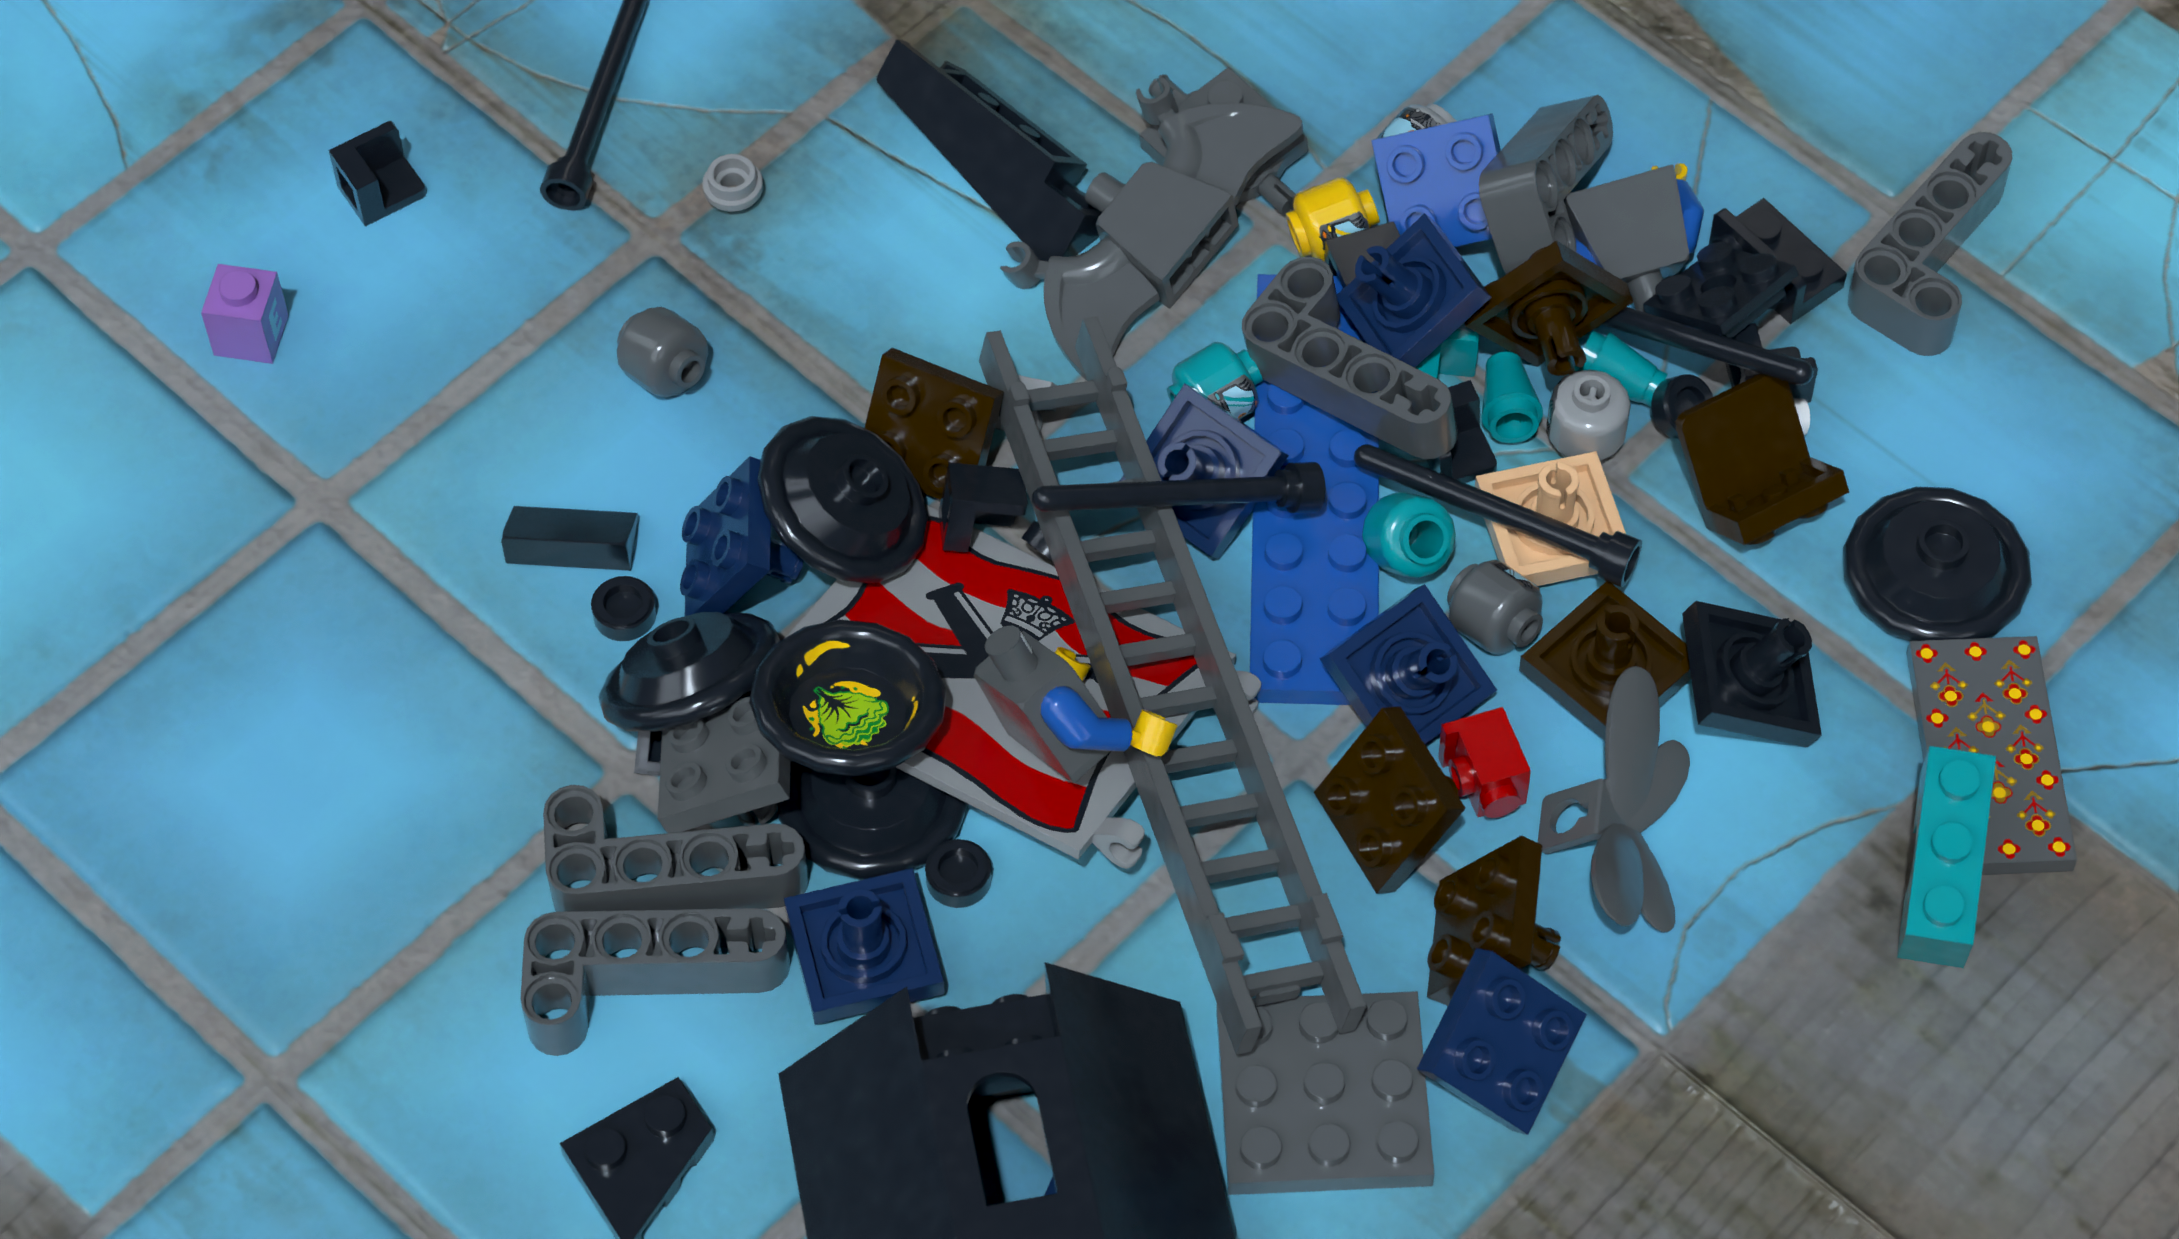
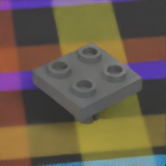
M750 697L735 701L723 710L691 724L662 730L658 820L667 833L683 832L735 815L738 816V819L744 826L755 825V819L749 811L754 812L762 825L773 817L777 811L778 802L790 799L791 760L785 758L760 734L749 704Z

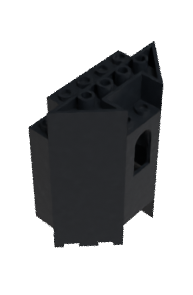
M1045 962L1046 994L1032 997L1023 994H1010L996 999L992 1004L965 1009L956 1006H942L932 1009L920 1017L913 1018L908 989L905 987L778 1073L806 1238L1235 1239L1180 1001ZM1034 1093L1039 1106L1057 1193L987 1206L967 1110L968 1104Z

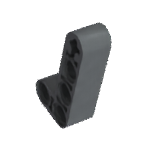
M1594 95L1539 108L1482 170L1479 178L1480 200L1501 265L1506 274L1527 261L1534 252L1547 247L1556 240L1577 253L1574 231L1564 199L1611 145L1613 139L1611 114L1601 96Z
M1977 132L1964 138L1867 244L1856 259L1848 294V307L1851 313L1866 325L1915 354L1922 356L1941 354L1949 348L1953 340L1962 306V295L1955 284L1937 272L1993 211L2003 196L2012 162V150L2002 137L1993 133Z
M1300 257L1286 264L1252 304L1242 319V332L1247 352L1258 366L1263 380L1415 457L1435 459L1449 452L1457 441V424L1452 397L1448 387L1439 379L1335 328L1340 319V306L1332 271L1323 260L1314 257Z
M569 785L556 790L545 802L543 812L545 866L555 912L779 908L785 906L784 898L803 894L808 887L809 877L802 837L795 829L785 824H762L609 839L600 797L593 790L582 785ZM575 823L588 824L584 828L575 831L565 829ZM748 866L749 870L741 871V867ZM711 867L723 869L719 874L712 876L699 874L704 869ZM646 873L658 875L647 882H636L633 880L637 876ZM581 879L591 881L581 888L567 887L573 881Z
M757 908L571 911L543 914L533 920L527 928L524 937L520 999L530 1041L539 1051L553 1056L569 1054L579 1048L586 1039L588 1032L590 996L727 994L772 991L784 982L790 969L784 924L774 913ZM690 947L704 949L703 952L692 957L678 955L681 951ZM632 948L637 950L636 953L625 958L612 956L613 953L620 949ZM728 948L729 954H722L721 949ZM762 949V952L754 953V950ZM554 950H570V953L562 958H545L547 954ZM561 1008L568 1010L566 1014L559 1018H542V1015L551 1009Z

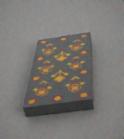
M2037 636L1909 641L1906 654L1923 760H1925L1929 746L1996 756L1982 875L2073 871L2077 862Z

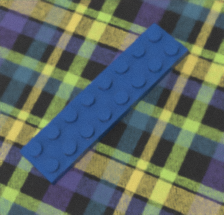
M1257 274V298L1276 275ZM1333 276L1338 294L1343 289L1339 277ZM1339 304L1340 319L1335 328L1366 343ZM1263 380L1255 385L1259 402L1255 408L1254 431L1289 455L1280 469H1284L1288 463L1317 462L1324 474L1326 492L1323 506L1318 512L1290 513L1286 507H1278L1275 501L1257 502L1253 508L1250 673L1257 676L1261 681L1260 691L1254 698L1258 700V703L1351 705L1320 658L1379 615V565L1366 552V545L1362 538L1364 519L1371 507L1379 501V475L1361 469L1354 461V453L1359 446L1368 444L1379 448V438Z

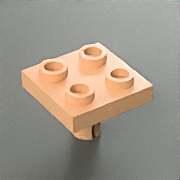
M1596 451L1476 476V488L1598 537L1602 532L1613 535L1616 531H1620L1626 534ZM1484 518L1498 560L1507 564L1537 586L1598 574L1597 570L1589 567V560Z

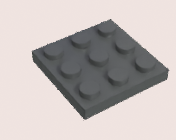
M1418 991L1362 994L1366 1008L1355 1031L1339 1034L1325 995L1298 996L1295 999L1257 1006L1255 998H1252L1262 1028L1252 1052L1237 1055L1216 1002L1228 1195L1433 1186L1434 1165L1425 1074L1417 1070L1423 1057Z

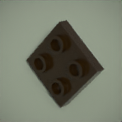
M1556 240L1547 247L1534 252L1527 261L1499 280L1487 284L1484 288L1492 298L1464 323L1469 329L1506 350L1516 353L1536 367L1546 361V367L1550 374L1564 376L1576 372L1570 356H1573L1575 364L1579 368L1584 366L1586 362V355L1581 348L1579 339L1634 302L1626 282Z
M892 347L882 354L864 428L876 433L903 457L920 484L922 493L941 500L949 462L986 465L1004 391Z
M1607 581L1521 656L1519 666L1521 672L1604 740L1611 694L1616 681L1627 668L1633 666L1641 667L1650 673L1656 684L1660 707L1691 680L1687 644L1615 585Z
M1401 707L1381 708L1314 791L1377 894L1396 892L1466 809L1459 798L1455 782L1450 777L1444 775Z
M1521 835L1439 880V886L1434 896L1436 916L1433 944L1427 958L1428 967L1430 968L1427 990L1428 998L1446 1006L1449 1005L1476 948L1493 951L1518 969L1529 964L1539 970H1544L1551 966L1559 953L1560 946L1546 940L1557 943L1561 941V936L1558 931L1535 923L1543 845Z

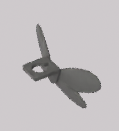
M1633 666L1627 668L1620 675L1613 688L1609 702L1605 731L1607 779H1597L1545 796L1542 801L1538 843L1543 845L1542 852L1544 854H1550L1597 840L1592 856L1591 879L1596 897L1606 914L1617 924L1628 927L1636 922L1640 912H1642L1645 919L1655 929L1661 932H1669L1675 925L1674 903L1664 874L1641 832L1658 820L1676 801L1688 777L1690 757L1687 749L1676 740H1669L1658 746L1660 705L1656 684L1650 673L1645 669ZM1573 803H1580L1581 806L1588 809L1587 816L1580 817L1570 830L1564 833H1557L1556 823L1558 817L1567 806Z

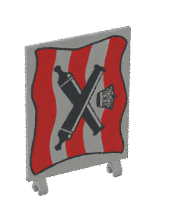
M925 504L928 523L924 547L905 572L876 584L844 582L837 579L786 637L805 626L835 620L877 623L910 637L935 661L947 692L942 725L923 751L901 763L896 768L1078 860L1093 843L1112 863L1125 869L1131 868L1142 856V848L1138 845L1144 839L1145 830L1142 825L1131 819L1112 818L1136 788L1124 752L1110 751L1079 780L1072 783L1007 734L974 677L976 667L989 656L985 651L987 638L999 628L1015 626L1021 632L1025 631L1054 653L1058 647H1063L1076 654V661L1089 664L1091 668L1083 683L1105 715L1111 718L1056 568L974 527L968 553L944 551L941 539L939 510ZM1098 588L1099 593H1100V592H1106V591H1104V590ZM1141 608L1108 614L1119 645L1185 634L1184 629ZM1228 651L1234 665L1236 654ZM1194 655L1127 666L1139 698L1206 687ZM1236 671L1253 714L1258 708V700L1254 697L1260 691L1261 681L1254 674L1246 671ZM1196 711L1163 716L1167 721L1177 724V729L1171 743Z

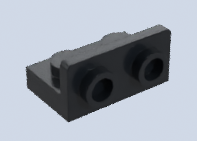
M1765 198L1736 217L1726 208L1714 214L1709 244L1728 242L1733 246V249L1755 255L1770 253L1776 257V260L1796 266L1798 276L1784 287L1786 296L1769 308L1779 313L1790 325L1844 288L1847 273Z

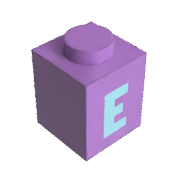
M217 264L201 311L213 355L273 364L289 316L278 273L276 271Z

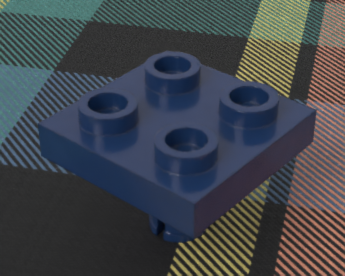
M1425 213L1388 248L1385 249L1382 246L1376 245L1366 249L1368 254L1375 260L1370 262L1361 254L1355 264L1356 277L1337 294L1339 304L1368 345L1413 367L1418 366L1492 298L1439 225Z
M1188 384L1183 385L1146 440L1162 481L1274 476L1275 472L1282 467L1289 457L1283 450ZM1124 475L1120 481L1126 480ZM1257 502L1172 506L1183 537L1210 557L1220 559Z
M749 456L730 476L723 477L717 488L701 504L692 507L685 517L682 526V539L687 543L686 567L680 582L681 594L685 596L684 616L700 612H720L723 614L765 575L779 579L783 583L791 584L792 579L796 580L801 572L804 561L783 544L781 540L771 537V523L765 515L757 482L760 459Z
M1425 584L1412 590L1320 658L1366 727L1381 708L1401 707L1424 744L1441 733L1442 724L1460 719L1497 691Z
M913 868L784 898L785 911L815 1025L870 1012L905 987L908 989L910 1002L945 994L942 972Z
M1476 948L1417 1070L1510 1130L1528 1135L1587 1014L1493 951Z

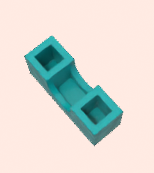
M1929 746L1920 773L1913 833L1916 834L1915 849L1909 884L1904 898L1897 958L1964 968L1974 943L1996 756Z

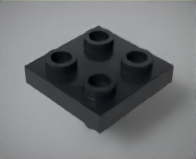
M1695 601L1682 613L1698 725L1804 747L1810 746L1822 735L1809 651L1812 648V638L1804 624L1795 619L1791 622L1789 618L1778 619Z

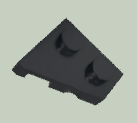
M679 1077L564 1140L560 1143L563 1157L615 1239H642L641 1234L661 1205L667 1208L681 1188L683 1175L688 1169L698 1164L713 1143L714 1137L710 1124Z

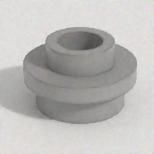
M727 154L718 157L710 164L703 177L705 198L712 206L720 210L740 211L752 206L762 194L763 182L760 171L748 158L742 155Z

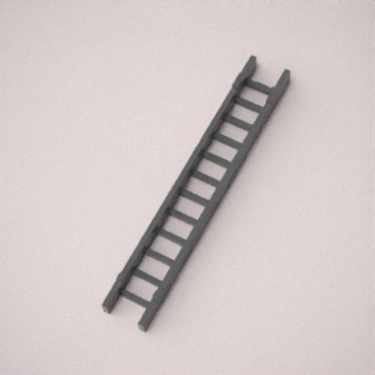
M1098 316L1083 318L1075 345L1088 381L1027 390L1025 384L1019 380L1001 330L986 332L979 363L987 385L1004 391L999 417L1110 717L1127 719L1132 729H1134L1142 709L1161 716H1169L1214 708L1226 740L1167 750L1162 756L1151 755L1131 745L1124 751L1236 1055L1252 1052L1262 1028L1251 998L1256 996V1005L1260 1006L1298 998L1301 990L1300 987L1320 984L1339 1034L1355 1031L1366 1008V1003L1341 942L1343 933L1327 893H1322L1172 506L1138 507L1137 510L1146 531L1080 541L1069 511L1043 512L1036 509L1032 503L1033 492L1038 487L1059 485L1050 463L1053 460L1115 451L1126 480L1110 483L1162 481L1126 391L1128 383L1122 369L1117 367ZM1096 402L1107 429L1105 431L1042 440L1031 411ZM1154 552L1165 582L1099 593L1088 562ZM1174 603L1185 634L1122 645L1118 644L1108 617L1109 613ZM1194 655L1206 687L1142 698L1138 697L1127 666ZM1235 761L1247 795L1179 806L1167 773ZM1256 816L1268 850L1200 862L1188 828ZM1277 871L1290 904L1289 906L1225 918L1224 912L1220 913L1209 883ZM1299 927L1312 962L1248 975L1242 974L1238 961L1243 959L1244 952L1238 938Z

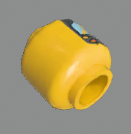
M1338 177L1300 191L1294 197L1293 210L1286 213L1287 224L1300 256H1311L1323 261L1326 240L1368 229L1370 226L1380 223L1375 203L1368 189L1357 193L1353 184L1343 177Z

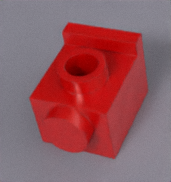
M1503 707L1442 724L1438 753L1439 761L1442 768L1449 766L1450 776L1457 786L1459 796L1468 795L1477 818L1482 816L1488 818L1502 817L1513 812L1518 806L1526 804L1531 770Z

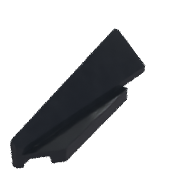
M896 39L877 75V83L1018 238L1032 249L1039 260L1049 261L1051 256H1076L1099 238L1096 222L1102 212L1087 204L1085 201L1086 194L1072 185L1077 184L1087 164L963 68L948 61H945L939 68L908 42Z

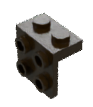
M1758 374L1683 411L1676 419L1677 433L1706 528L1740 544L1755 545L1765 542L1776 534V529L1798 518L1804 519L1819 515L1828 508L1829 502L1849 493L1842 469L1810 457L1789 382Z

